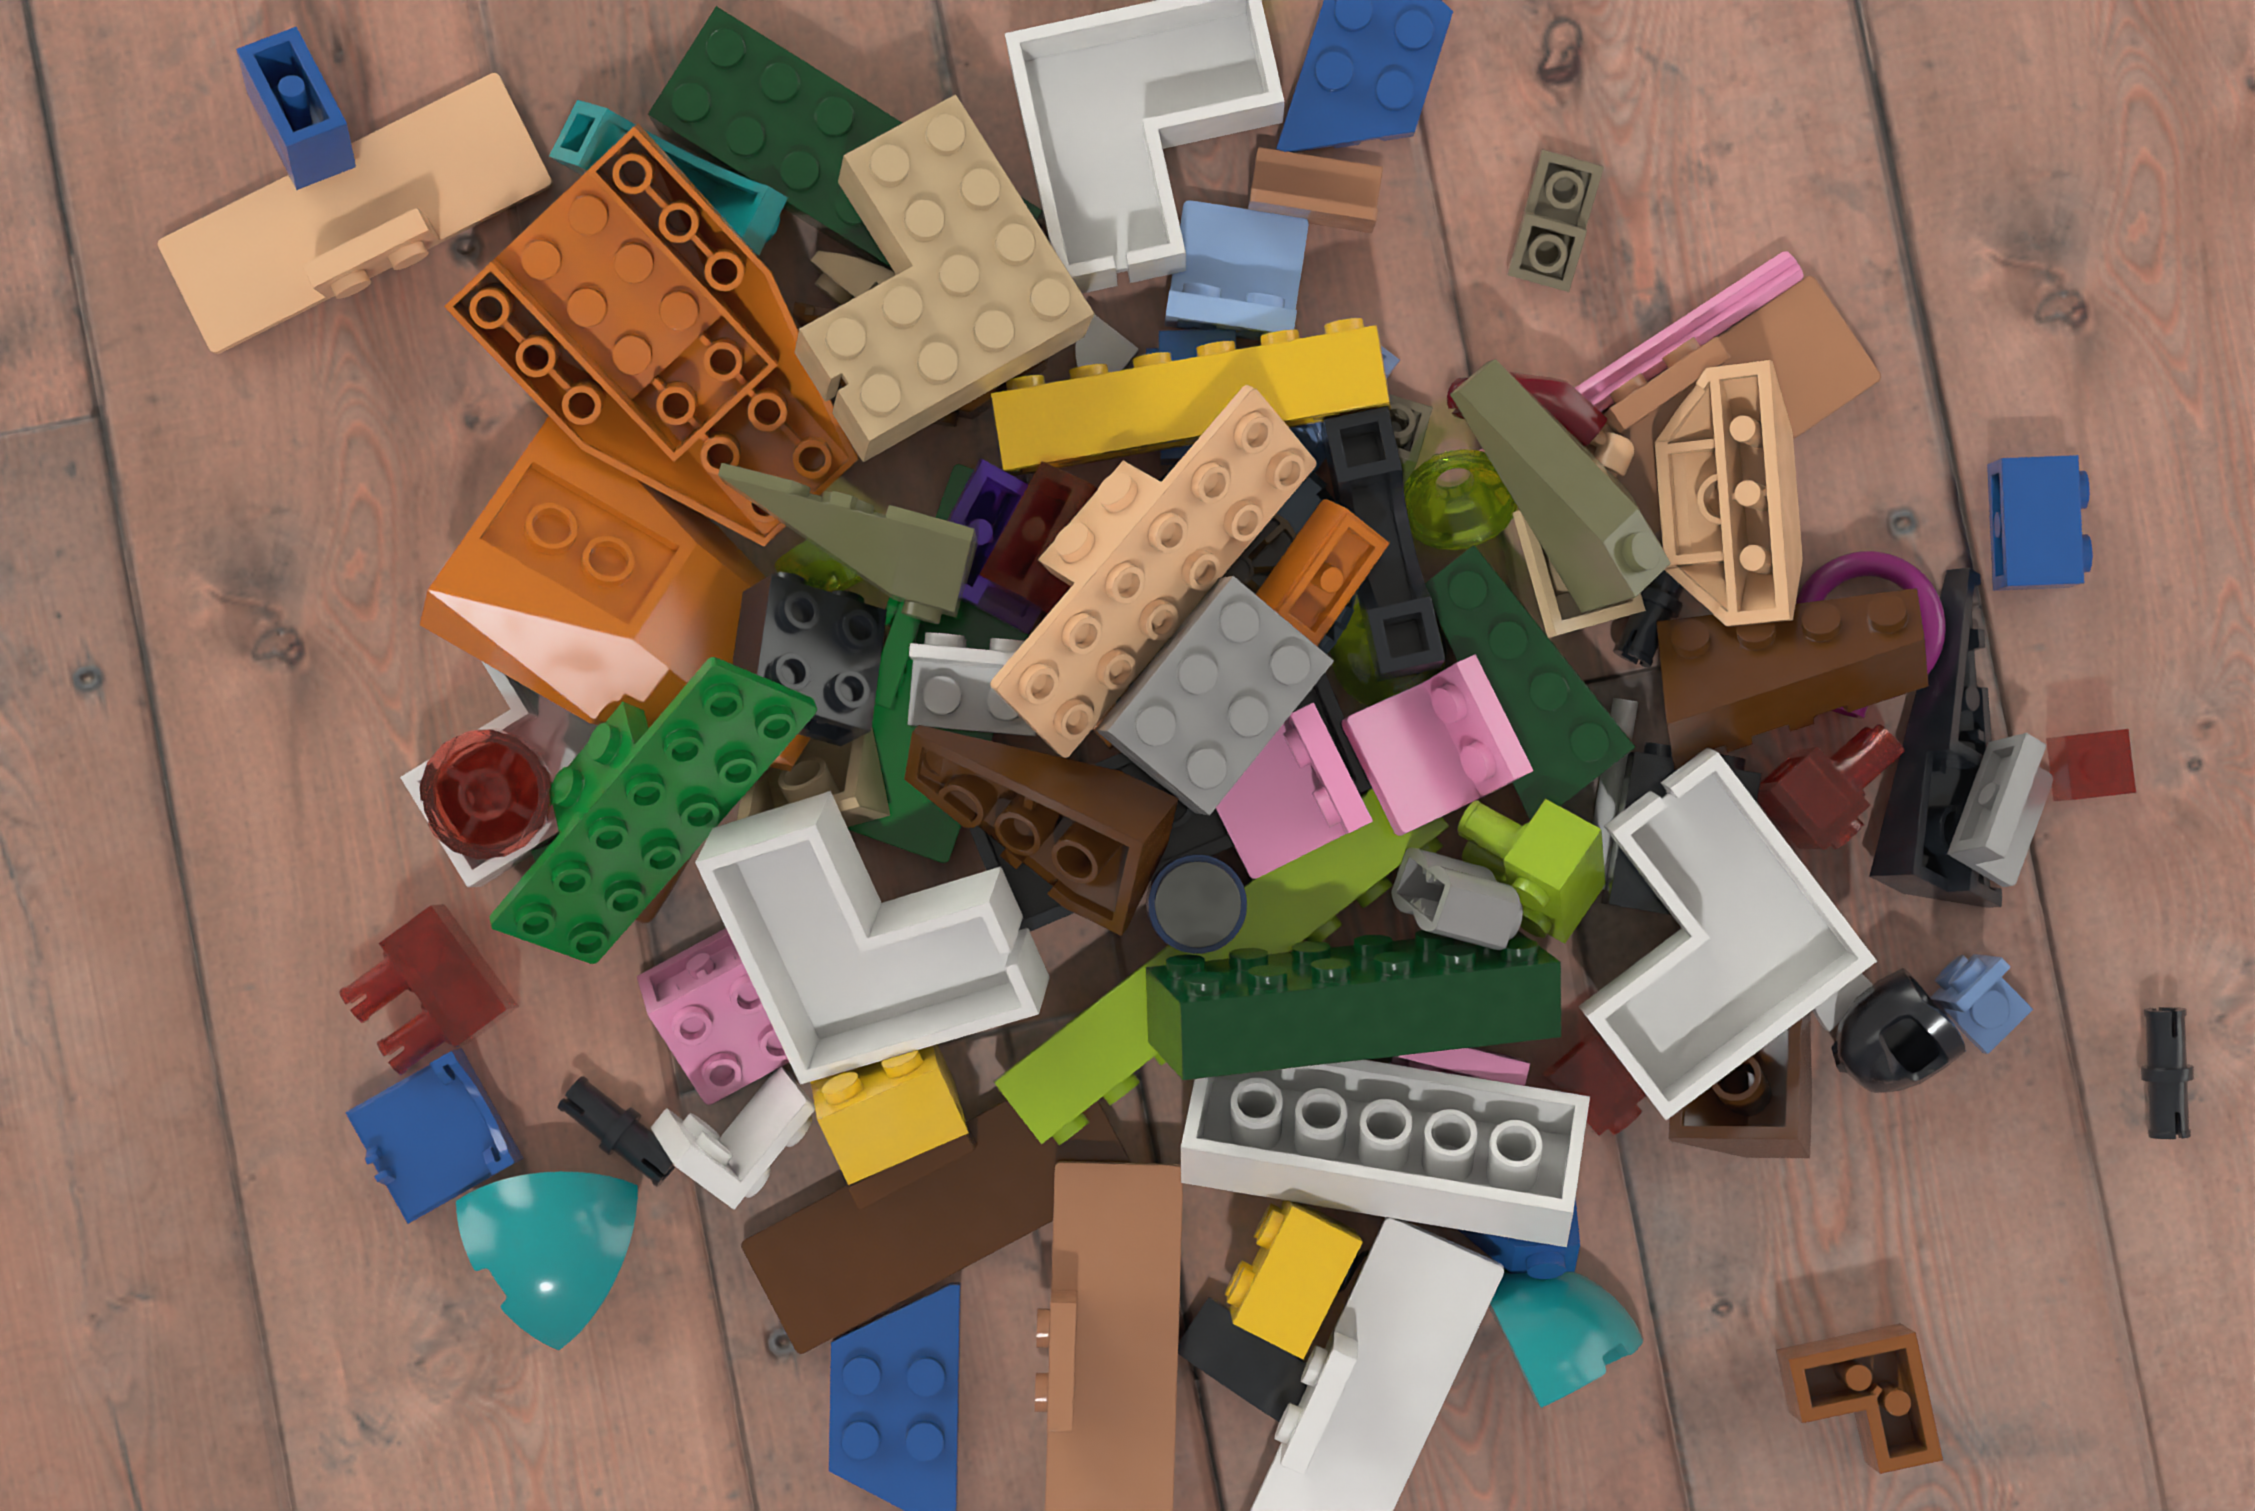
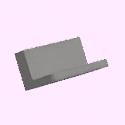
M2028 733L1988 742L1947 853L2002 887L2014 886L2018 880L2053 783L2052 774L2039 767L2046 744Z

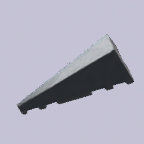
M1969 567L1946 571L1940 595L1946 621L1943 648L1935 666L1928 674L1929 686L1916 690L1869 877L1907 895L1994 908L2002 906V888L1991 887L1990 879L1947 854L1988 742L1992 741L1988 688L1977 686L1975 651L1985 648V634L1983 629L1973 628L1972 622L1974 587L1981 585V575Z

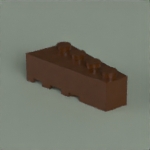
M1917 588L1795 604L1793 620L1729 627L1725 626L1713 614L1657 621L1666 722L1675 770L1681 768L1707 747L1713 750L1725 746L1728 753L1752 745V736L1788 725L1791 732L1813 725L1814 718L1819 714L1843 707L1849 713L1929 686L1925 638Z

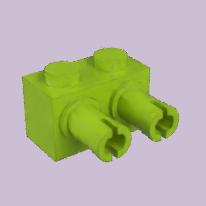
M1547 799L1542 803L1531 821L1523 826L1477 800L1469 805L1459 822L1458 835L1468 840L1462 853L1463 861L1488 868L1493 873L1497 882L1508 884L1516 890L1523 910L1520 927L1536 937L1544 938L1548 934L1565 944L1606 884L1602 829Z

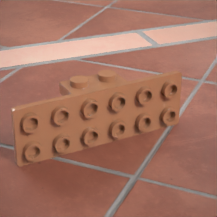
M1807 276L1719 337H1714L1702 346H1700L1695 337H1692L1662 358L1669 369L1650 382H1647L1643 374L1639 373L1609 395L1616 405L1603 414L1608 419L1602 430L1621 435L1632 442L1634 455L1624 476L1617 474L1616 478L1629 490L1655 534L1661 530L1655 441L1679 406L1697 385L1696 381L1705 368L1765 360L1773 361L1792 428L1793 439L1879 382L1881 373L1813 276ZM1589 444L1585 447L1592 455L1594 454L1595 446ZM1504 483L1501 484L1498 489L1499 494L1512 513L1519 511Z
M1058 1161L1055 1164L1050 1309H1037L1036 1348H1049V1372L1036 1373L1035 1412H1047L1045 1511H1173L1183 1183H1181L1180 1164Z

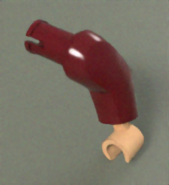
M1509 372L1584 447L1589 444L1595 446L1596 450L1593 456L1612 475L1616 477L1617 474L1620 476L1626 474L1634 455L1632 442L1621 435L1604 432L1602 428L1608 418L1566 380ZM1465 377L1455 380L1447 394L1448 409L1456 408L1451 414L1459 419L1465 418L1450 394L1468 379Z

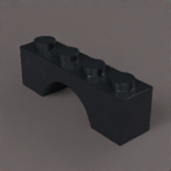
M1388 406L1325 419L1322 425L1321 437L1336 501L1339 500L1341 506L1347 508L1390 543L1359 586V592L1357 593L1376 681L1379 682L1439 669L1445 661L1431 595L1425 585L1412 538L1404 495L1402 466Z

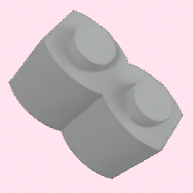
M1409 848L1405 851L1391 892L1393 902L1398 910L1414 915L1418 926L1424 931L1495 950L1506 948L1508 940L1513 938L1519 930L1523 914L1520 898L1512 886L1497 882L1493 873L1488 868L1417 848Z

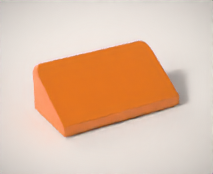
M1324 499L1319 503L1255 595L1313 644L1318 646L1390 543L1347 508Z

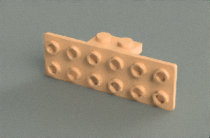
M491 73L351 143L356 167L298 190H296L291 178L287 175L161 238L158 241V247L210 351L220 354L334 296L337 299H342L356 294L371 284L370 278L392 267L394 270H400L414 265L429 254L428 249L550 189L553 186V180L501 77L497 73Z
M1249 385L1243 386L1162 482L1123 460L1114 472L1101 483L1096 493L1071 522L1058 533L1053 543L1038 559L1052 575L1070 585L1071 588L995 675L990 685L1062 757L1066 758L1071 755L1175 633L1210 588L1227 572L1316 467V460L1257 389Z

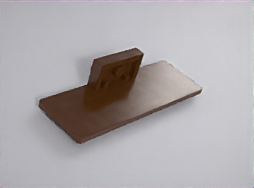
M1006 1100L966 1121L968 1134L855 1183L846 1185L746 1238L741 1243V1248L795 1351L798 1354H804L1052 1222L1055 1164L1058 1161L1131 1162L1099 1100L1082 1112L1089 1120V1123L1061 1145H1058L1053 1137H1050L1041 1144L1012 1105Z

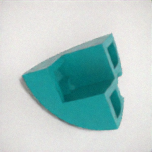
M541 1172L496 1181L456 1200L459 1231L469 1261L475 1271L483 1269L490 1271L497 1284L506 1294V1300L500 1306L501 1310L515 1324L533 1338L558 1351L583 1330L604 1302L624 1262L636 1218L638 1185L622 1179L594 1173Z
M1504 1269L1503 1277L1489 1304V1309L1495 1321L1501 1327L1529 1390L1540 1408L1573 1393L1606 1373V1365L1634 1354L1644 1340L1625 1308L1600 1285L1576 1272H1565L1563 1275L1552 1279H1535L1527 1273L1510 1274Z

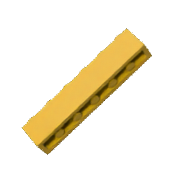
M1362 318L1343 319L1325 324V334L1300 338L1299 331L1296 329L1282 330L1260 336L1261 346L1236 350L1234 341H1221L1197 347L1198 357L1172 361L1170 352H1160L1133 358L1134 368L1115 372H1108L1107 364H1091L1070 369V379L1045 384L1044 375H1030L1006 381L1007 391L991 393L1003 470L1012 476L1193 445L1245 385L1257 389L1289 428L1320 423L1325 419L1385 406L1392 410L1377 325L1364 327Z

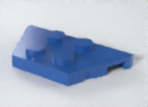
M1324 0L1276 150L1296 153L1298 151L1334 146V149L1355 146L1363 141L1376 139L1387 141L1413 137L1453 11L1442 0Z
M951 1282L939 1290L886 1313L881 1318L867 1325L859 1326L833 1339L831 1342L829 1472L904 1511H957L961 1282Z

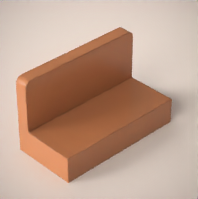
M1258 147L1248 210L1305 218L1309 224L1372 233L1377 221V203L1383 167Z

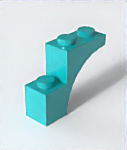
M577 100L549 157L582 176L636 124L608 108ZM646 131L754 253L760 255L765 243L774 236L778 229L780 213L788 197L767 185L752 181L714 165Z

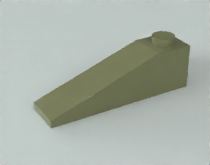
M1496 359L1484 364L1450 394L1582 613L1635 598L1671 564L1629 490Z
M721 463L718 476L724 484L893 600L903 602L902 614L934 624H939L942 614L957 617L978 545L974 528L889 505L887 513L884 515L874 512L873 505L858 500V498L836 491H824L821 497L811 494V488L801 483Z

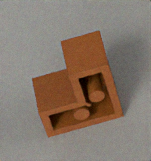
M1899 1323L1776 1349L1789 1413L1801 1423L1854 1413L1864 1460L1879 1474L1943 1461L1916 1332Z

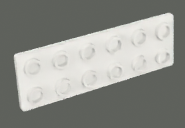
M1385 1217L1325 1349L1315 1346L1307 1361L1301 1382L1308 1386L1299 1405L1296 1406L1289 1403L1282 1415L1274 1437L1281 1444L1250 1511H1393L1503 1277V1265L1409 1222Z

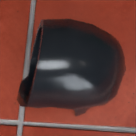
M1904 968L1877 981L1854 1000L1839 1023L1838 1032L1835 1035L1836 1041L1831 1047L1839 1072L1847 1073L1859 1085L1874 1093L1901 1091L1921 1084L1945 1069L1966 1052L1965 1043L1954 1023L1937 1007L1923 987Z

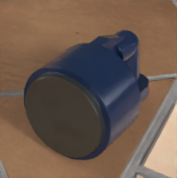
M1184 855L1169 861L1154 875L1146 895V911L1152 928L1165 943L1183 952L1202 954L1222 948L1238 934L1246 916L1247 897L1240 878L1227 864L1210 856Z

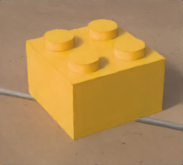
M938 1044L810 1082L817 1121L848 1185L969 1133L955 1081Z
M1284 1200L1281 1207L1272 1203L1269 1204L1254 1234V1238L1257 1239L1256 1244L1261 1247L1251 1265L1241 1260L1227 1286L1225 1295L1228 1296L1226 1302L1231 1304L1229 1309L1234 1325L1304 1359L1363 1242L1355 1229L1304 1203Z

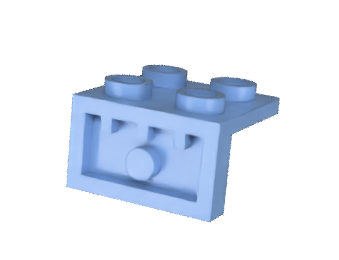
M1192 200L1186 201L1183 204L1180 223L1186 251V271L1172 274L1165 326L1186 330L1233 329L1236 330V337L1261 341L1260 336L1267 333L1294 329L1297 314V297L1309 226L1308 220Z

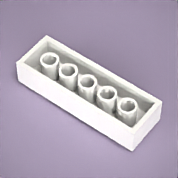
M1369 1060L1195 1079L1181 1144V1183L1567 1247L1590 1096Z

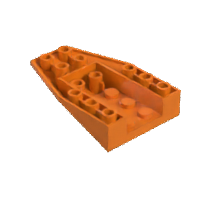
M639 123L629 130L444 306L581 450L763 547L779 534L786 525L724 484L718 476L721 463L801 483L811 488V494L819 496L858 460L851 442L832 414L834 405L831 399L826 402L824 401L795 354L799 330L771 270Z
M548 416L428 588L420 626L590 724L599 725L605 723L618 706L625 702L644 710L648 727L650 728L707 659L716 657L728 663H733L743 591L766 577L726 534L706 516L581 450ZM797 734L769 767L791 772L811 738Z

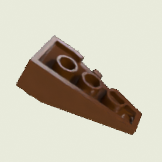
M918 725L912 732L904 780L964 828L978 826L1006 848L1000 857L1015 869L1023 862L1053 887L1047 894L1062 907L1120 936L1127 930L1167 848L1179 800L1122 771Z
M1810 1012L1669 1118V1140L1745 1158H1810L1812 1114Z

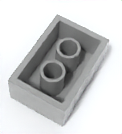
M1234 576L1218 578L1217 582L1205 594L1095 730L1194 813L1210 815L1334 660Z

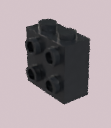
M777 572L743 591L732 664L812 697L816 703L817 713L798 734L841 747L871 732L887 610L864 603L865 599L857 593L844 590L828 592L807 585V580L797 574Z

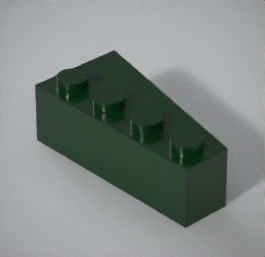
M1475 545L1471 546L1425 583L1431 595L1434 611L1457 661L1459 662L1476 654L1533 769L1532 772L1513 782L1530 821L1545 799L1558 806L1563 805L1635 748V744L1552 640L1547 637L1544 630Z

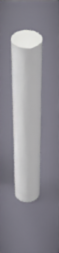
M1613 698L1611 716L1632 741L1638 702ZM1628 754L1603 772L1599 780L1592 824L1602 829L1605 881H1607L1614 839L1604 825L1618 815Z

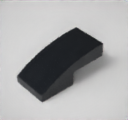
M1208 1297L1178 1343L1179 1355L1278 1422H1280L1289 1403L1296 1406L1299 1405L1308 1386L1301 1382V1377L1307 1364L1306 1360L1234 1325L1230 1309L1211 1297Z

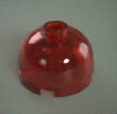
M497 728L469 730L444 742L427 762L419 786L420 801H423L424 813L429 820L427 824L433 835L453 852L477 860L505 857L529 845L547 824L553 805L551 801L552 774L541 753L521 736Z

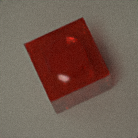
M2129 729L2046 738L2050 774L2053 776V801L2136 793Z
M1593 1033L1587 1034L1542 1073L1556 1091L1590 1096L1586 1126L1597 1136H1600L1607 1129L1613 1136L1618 1134L1642 1113L1637 1103L1647 1095L1598 1035Z

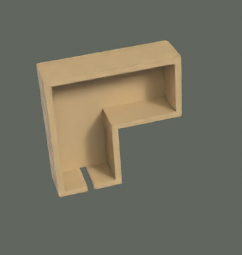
M956 94L843 156L838 183L896 275L800 328L795 354L824 401L826 402L836 396L832 414L862 462H865L1084 338L1095 313ZM842 377L847 386L838 390Z

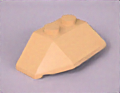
M1765 360L1705 368L1696 381L1697 385L1682 402L1655 441L1662 545L1671 563L1665 571L1714 613L1713 615L1725 626L1793 620L1803 561L1793 432L1773 361Z

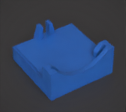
M462 1048L448 1052L429 1063L430 1065L345 1112L366 1149L365 1161L367 1165L374 1164L379 1173L374 1176L376 1181L387 1186L407 1224L524 1159Z

